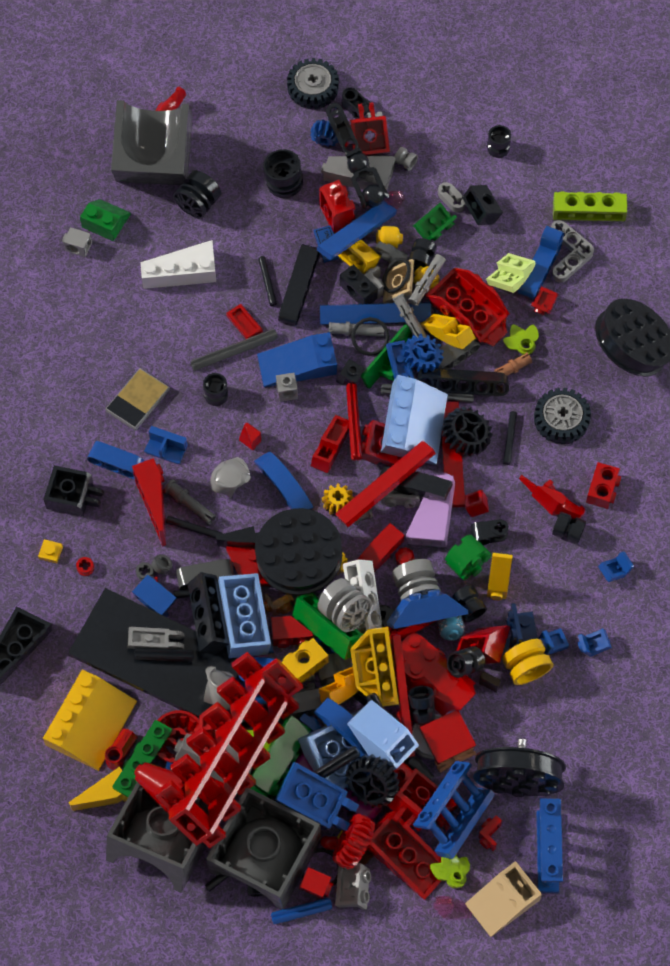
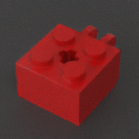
M372 102L369 103L371 117L364 118V107L362 104H358L359 118L350 119L349 122L362 153L368 155L390 152L386 116H375L374 103ZM367 131L374 133V137H371L370 141H368V138H365V134L368 133Z
M340 180L323 185L319 189L320 208L335 234L355 220L354 202L349 200L347 188L345 185L342 186Z
M416 768L399 788L398 793L394 796V800L387 805L396 812L393 820L397 821L401 817L405 820L403 828L406 830L410 825L414 827L413 824L438 788L435 783Z

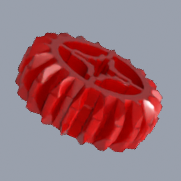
M359 813L350 819L347 831H342L333 852V861L338 866L348 870L354 868L361 860L375 830V822Z

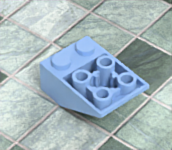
M373 700L369 701L347 723L368 756L372 754L375 758L380 756L383 762L387 761V765L394 766L393 770L397 769L419 746L408 728Z

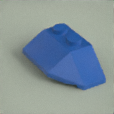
M430 590L425 595L414 593L410 594L409 598L402 599L388 619L387 626L397 629L466 615L468 610L449 595L440 592V590Z

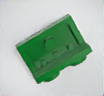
M440 202L417 221L413 227L422 238L435 241L442 235L441 231L444 228L447 231L455 224L453 221L457 216H451Z

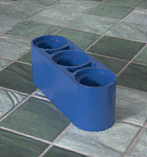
M95 441L87 456V460L90 463L131 479H135L132 466L144 462V459L138 455L100 441Z

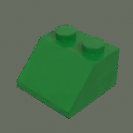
M98 199L88 203L80 215L82 228L114 242L131 212Z

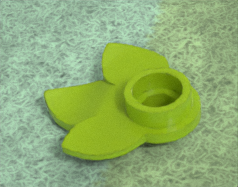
M513 324L510 329V337L504 338L503 342L511 350H518L522 355L525 353L530 355L535 351V342L539 338V333L534 324L526 330Z
M457 855L453 859L441 857V863L431 864L430 869L438 880L447 881L451 888L457 889L463 887L466 883V874L470 871V863L467 857L459 859Z

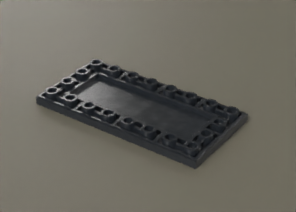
M107 588L103 590L68 652V656L179 710L190 712L198 719L205 710L212 706V704L204 702L208 682L206 668L210 666L216 667L219 671L233 674L235 679L238 676V673L232 668V662L238 658H228L227 646L216 655L199 652L196 631ZM129 627L161 628L184 632V639L169 638V642L183 643V650H193V661L136 660L134 658L135 649L128 648Z

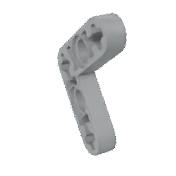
M557 220L552 223L551 227L554 229L562 228V232L565 234L562 244L571 251L553 268V279L556 282L562 283L568 280L593 257L594 247L564 221ZM573 237L577 242L571 244L567 239ZM587 249L589 250L588 253H587V252L582 253V250H584V251H586ZM573 259L576 260L578 264L576 266L569 265L568 261ZM564 268H566V270L564 271V275H557L558 272L561 273L564 270Z

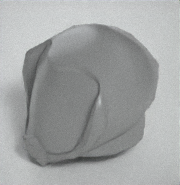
M239 457L221 462L211 475L210 483L212 490L232 498L235 490L250 480L249 468L245 461Z
M207 667L205 671L208 682L204 702L212 705L219 702L226 710H229L230 705L217 693V687L231 677H234V675L229 672L219 671L216 667Z

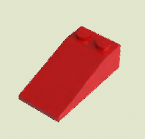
M154 458L133 465L132 469L136 485L162 546H165V512L162 485L165 480L160 463L156 464Z
M395 811L386 812L375 824L374 835L367 849L425 900L441 882L430 869L431 864L441 863V858L410 826L407 830L403 828L405 821L402 818L397 821L393 820L396 814Z

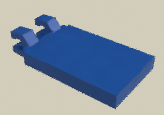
M293 762L275 798L281 804L327 829H330L333 825L347 831L350 823L337 817L341 807L350 812H356L359 804L346 798L348 791L296 762Z

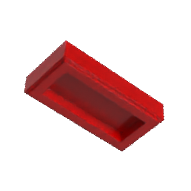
M242 304L226 313L228 319L245 339L263 332V329Z

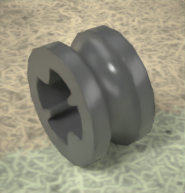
M147 562L140 563L136 567L137 578L141 581L146 575L153 578L154 571L152 565ZM145 568H147L148 572L150 573H146L145 576H143L142 572L140 571H144Z

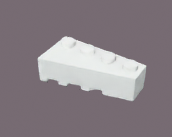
M212 240L140 262L143 289L216 282Z

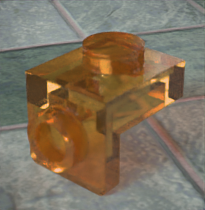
M266 593L264 594V608L267 613L271 612L274 617L280 613L286 614L292 610L294 598L291 594H286L272 602Z

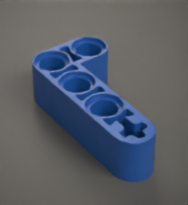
M549 226L545 227L540 245L532 259L536 265L527 280L518 289V294L533 300L536 299L544 283L543 281H545L561 249L564 232Z

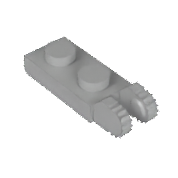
M129 627L128 648L183 650V643L169 642V638L184 639L185 633L161 628Z

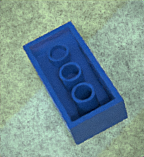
M330 332L311 335L257 354L264 387L275 386L276 375L295 373L296 382L337 375V362Z

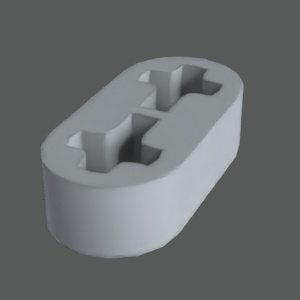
M448 182L439 185V198L452 211H463L466 205L462 199L463 195ZM454 200H455L457 203H458V202H461V205H459V204L454 205Z

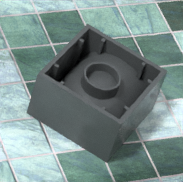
M117 100L111 171L116 182L165 185L184 184L189 174L193 120L189 104H181V107L174 110L152 111L130 106L124 100Z
M137 782L107 834L106 861L114 864L115 860L121 856L142 859L165 873L171 880L174 890L182 893L206 845L202 842L196 846L169 820V814ZM197 797L195 803L209 816L208 805L201 798Z
M246 788L238 802L241 805V811L228 819L223 828L226 832V837L213 846L206 861L210 873L216 876L219 874L227 875L251 886L270 899L277 908L283 910L321 842V826L319 823L250 788Z

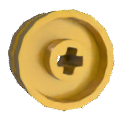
M540 639L522 642L509 649L502 656L506 669L511 670L509 674L514 685H523L534 681L553 668L549 655L544 654L545 647Z

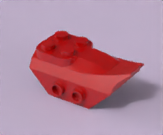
M453 268L425 295L431 304L444 316L454 317L458 324L470 326L475 338L479 342L495 346L508 333L506 319L510 313L500 296L492 286H488L478 274H474L470 270Z
M413 632L401 642L407 693L411 688L419 685L432 688L434 691L435 714L445 716L449 711L461 710L476 694L474 690L476 683L467 675L461 678L451 675L447 668V658L443 651L435 648L424 637Z

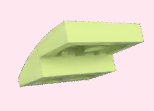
M508 253L497 262L498 269L486 278L488 285L514 293L527 280L536 263L534 260Z

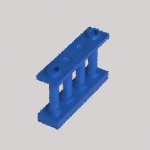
M455 761L413 824L416 828L430 830L440 843L435 849V853L439 857L450 859L455 857L495 796L491 789L476 787L468 777L467 773L472 767V764L469 762ZM461 782L471 793L467 803L456 791ZM450 798L461 809L456 819L446 808ZM440 813L450 825L445 835L435 824Z
M540 798V810L536 811L538 890L541 893H559V882H563L561 799Z

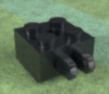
M54 465L43 500L46 509L84 516L87 505L92 507H99L101 505L100 500L89 496L101 497L104 495V491L101 488L93 487L92 474Z

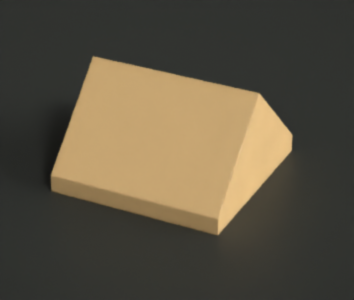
M408 260L411 271L406 284L395 293H388L384 290L383 303H395L393 298L402 293L407 302L410 303L408 299L412 295L414 260ZM405 263L390 269L386 278L388 289L397 288L404 280L407 272Z

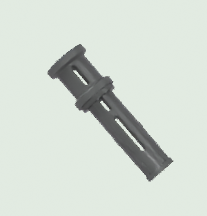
M175 479L167 483L163 493L172 496L177 504L185 505L208 525L212 521L207 516L215 520L216 515L191 497L189 490L180 487Z

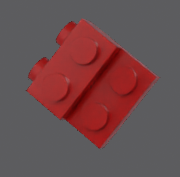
M372 420L362 430V435L365 436L364 441H361L362 459L374 464L381 462L393 466L402 457L381 453L385 424Z

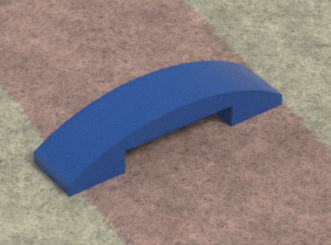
M268 451L254 460V463L265 476L267 475L285 498L290 509L304 508L311 510L314 508L296 479L272 452Z
M327 698L314 713L327 726L332 725L352 746H355L360 752L359 757L365 754L368 756L347 725L354 716Z

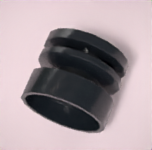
M279 149L271 152L265 158L263 170L269 192L280 198L296 195L303 186V173L298 155L287 149Z
M193 170L185 179L184 184H181L173 194V198L185 213L194 218L202 219L222 193L219 185L209 175Z

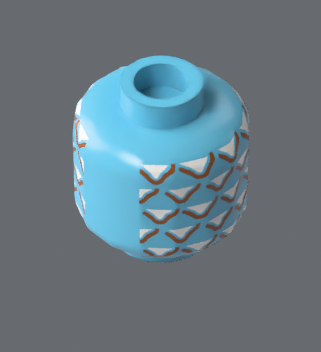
M462 616L441 619L437 622L440 636L445 640L455 641L464 634L465 628Z

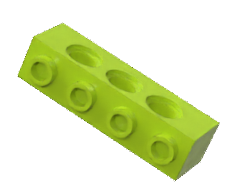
M554 192L553 220H626L627 194L618 192Z

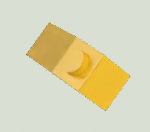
M492 554L487 597L497 601L506 599L513 555Z
M118 767L69 802L71 809L76 811L116 804L122 800L123 802L127 801L128 797L112 788L122 769Z

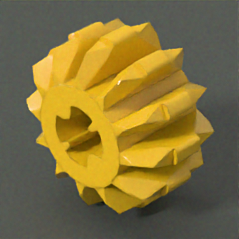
M337 483L335 488L330 485L329 490H324V496L322 497L323 508L325 510L329 509L330 515L334 511L337 513L354 498L352 490H347L346 485L341 488L339 483Z

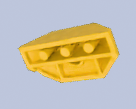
M388 627L368 629L350 648L356 688L366 697L371 693H376L383 706L399 705Z

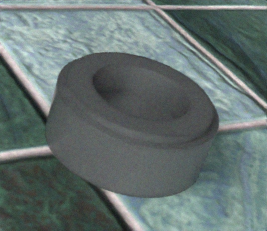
M159 554L153 559L152 567L159 574H167L172 568V561L166 555Z

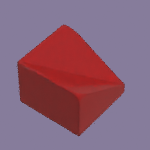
M245 423L239 441L254 450L262 441L261 432L249 423Z
M483 490L465 495V507L470 517L489 512L488 499Z

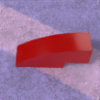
M338 415L334 416L312 456L311 467L326 473L330 471L349 433L348 419Z
M390 523L370 543L357 560L373 561L375 572L391 557V553L404 542V534Z

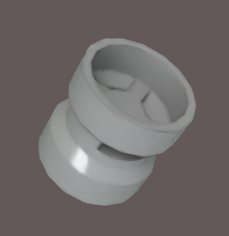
M400 147L394 156L395 163L403 165L408 171L413 168L418 159V155L413 152L409 153L404 147Z

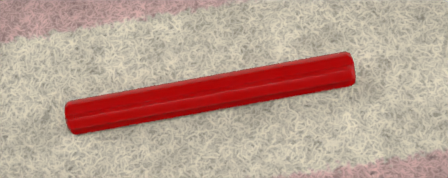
M348 383L346 392L351 459L353 461H360L362 459L357 385Z

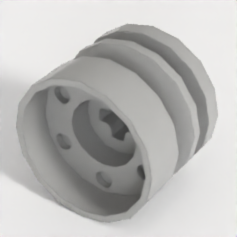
M428 559L408 561L396 567L392 572L395 585L400 588L398 590L400 601L409 598L410 594L421 593V595H425L430 590H440L438 581L433 578L435 572L432 562Z
M343 578L335 580L328 585L318 601V610L329 620H332L343 632H350L358 628L366 620L372 607L371 600L361 591L357 590L347 579Z

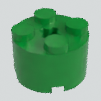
M471 534L461 539L463 543L459 546L455 544L445 557V563L464 581L471 575L477 576L482 571L481 566L483 563L487 562L492 556Z

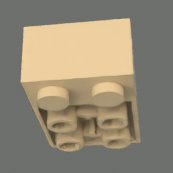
M515 861L494 877L468 900L465 905L488 935L492 937L539 902L542 894Z

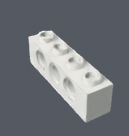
M355 560L344 563L345 579L366 595L372 603L368 617L356 629L364 634L368 629L382 628L373 561Z

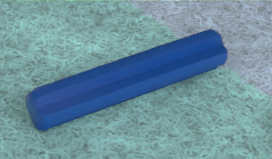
M324 898L271 913L273 924H279L332 909V902L330 898Z

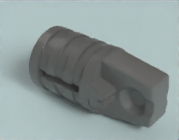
M381 241L374 248V251L389 263L398 258L407 259L408 254ZM398 262L394 266H397L404 262Z

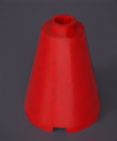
M145 762L143 765L139 764L134 772V775H136L135 780L168 814L169 810L155 797V791L172 780L185 793L184 782L171 770Z

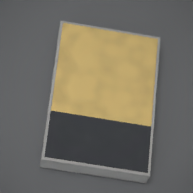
M139 368L105 410L136 431L170 391V387Z

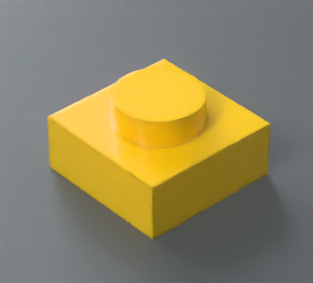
M44 539L38 558L57 564L63 544Z

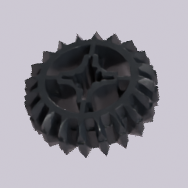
M465 407L456 408L450 412L444 419L441 429L444 431L442 437L446 438L445 443H450L449 449L454 448L456 453L461 452L462 456L468 454L469 457L474 454L477 456L485 451L491 443L493 435L490 432L492 427L488 426L489 420H484L485 414L479 415L478 410L473 412L472 407L468 409Z
M365 754L351 762L345 774L347 777L345 783L348 784L347 790L352 791V796H356L358 802L363 801L364 806L370 804L372 808L376 806L381 808L394 800V796L400 788V780L397 778L398 773L393 772L394 766L387 765V761L383 762L380 756L375 758L373 754L370 756Z

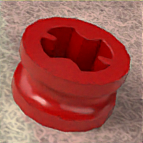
M82 557L77 561L76 568L80 575L89 576L94 571V564L90 558ZM83 563H87L90 567H87V570H83Z

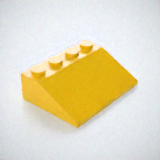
M82 669L43 737L46 746L99 771L105 761V751L112 746L120 734L137 701L100 677Z

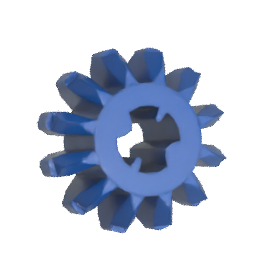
M322 119L313 123L310 131L311 140L315 141L316 144L326 145L327 147L330 145L335 146L338 143L329 121Z

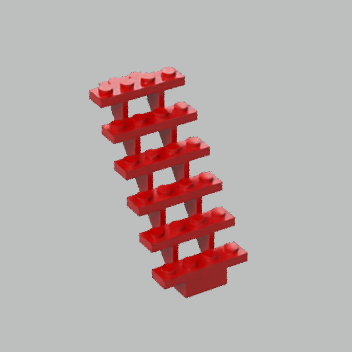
M246 652L232 662V668L245 680L246 689L234 677H231L217 687V693L230 705L231 714L219 702H216L202 713V718L215 730L216 740L202 727L186 739V744L200 756V765L188 754H185L171 764V771L185 784V793L172 780L155 791V797L169 810V820L196 846L203 842L208 848H211L226 837V832L219 826L221 820L227 821L241 811V805L234 799L237 793L241 795L246 788L256 785V780L249 771L251 767L255 770L270 759V753L263 747L265 743L270 744L285 733L284 727L278 722L279 718L284 719L299 709L298 702L292 696L303 689V684L278 658L262 667L249 652ZM257 694L267 702L268 711L255 699ZM243 719L253 728L254 737L241 725ZM228 744L238 753L239 763L225 750ZM213 770L223 779L224 789L210 776ZM197 797L201 798L208 805L209 816L195 803Z

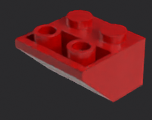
M508 625L482 627L461 636L457 651L470 646H476L483 652L485 664L500 663L510 627Z

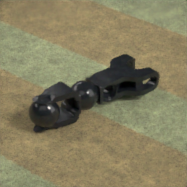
M332 103L327 107L326 114L333 132L346 155L347 168L353 173L351 181L361 206L365 210L367 206L377 207L382 204L384 198L389 199V193L385 189L377 169L369 166V158L359 148L341 105ZM354 144L355 149L348 151L346 150L347 145ZM367 175H373L378 185H368L361 192L357 182L361 178H366Z

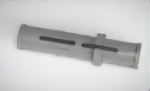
M436 254L420 282L416 283V288L408 299L411 304L418 306L425 293L429 292L431 283L446 261L443 256Z
M402 293L393 298L401 312V318L405 319L413 335L418 338L422 334L423 338H426L422 326L413 313L414 309L413 307L410 308L404 294Z
M347 321L346 323L329 322L330 334H345V336H349L352 334V329L356 324H351ZM361 324L356 330L355 335L384 337L385 330L381 325Z

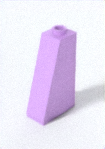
M434 474V476L452 481V488L445 501L432 496L428 498L423 497L406 533L408 544L447 547L455 488L454 477L450 474Z

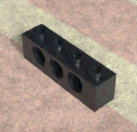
M200 572L188 583L199 652L216 655L229 645L217 575Z

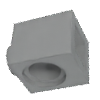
M70 227L68 233L64 234L62 243L64 244L65 251L86 257L92 245V238L90 233Z
M295 373L276 375L279 402L298 399Z

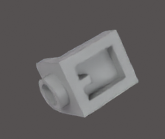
M376 266L374 269H369L365 276L378 288L377 299L383 296L384 284L379 279L381 268Z

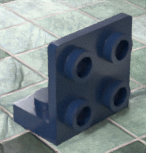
M512 603L510 610L507 611L508 618H506V623L511 629L510 644L513 648L522 642L538 639L533 611L517 613L516 603Z

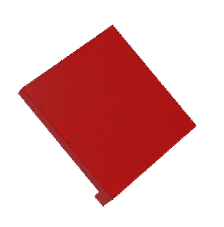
M455 710L419 728L437 765L476 746L459 710Z

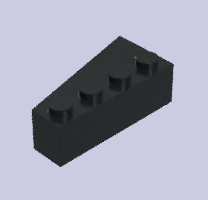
M17 606L0 634V686L52 631L51 623Z

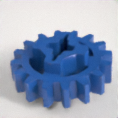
M422 334L418 338L413 335L403 347V357H407L405 362L411 363L410 368L417 367V372L420 369H423L424 373H427L428 369L433 372L435 368L438 369L444 358L442 356L444 350L439 349L441 344H435L436 339L430 340L429 335L426 338H423Z

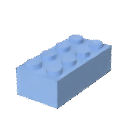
M258 573L219 577L218 584L229 638V645H227L228 658H238L246 652H249L251 656L268 655L271 642Z

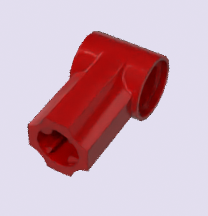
M123 728L112 746L105 751L106 765L109 769L115 770L123 766L125 758L138 740V736L133 731ZM114 755L119 756V759L116 761L110 760Z

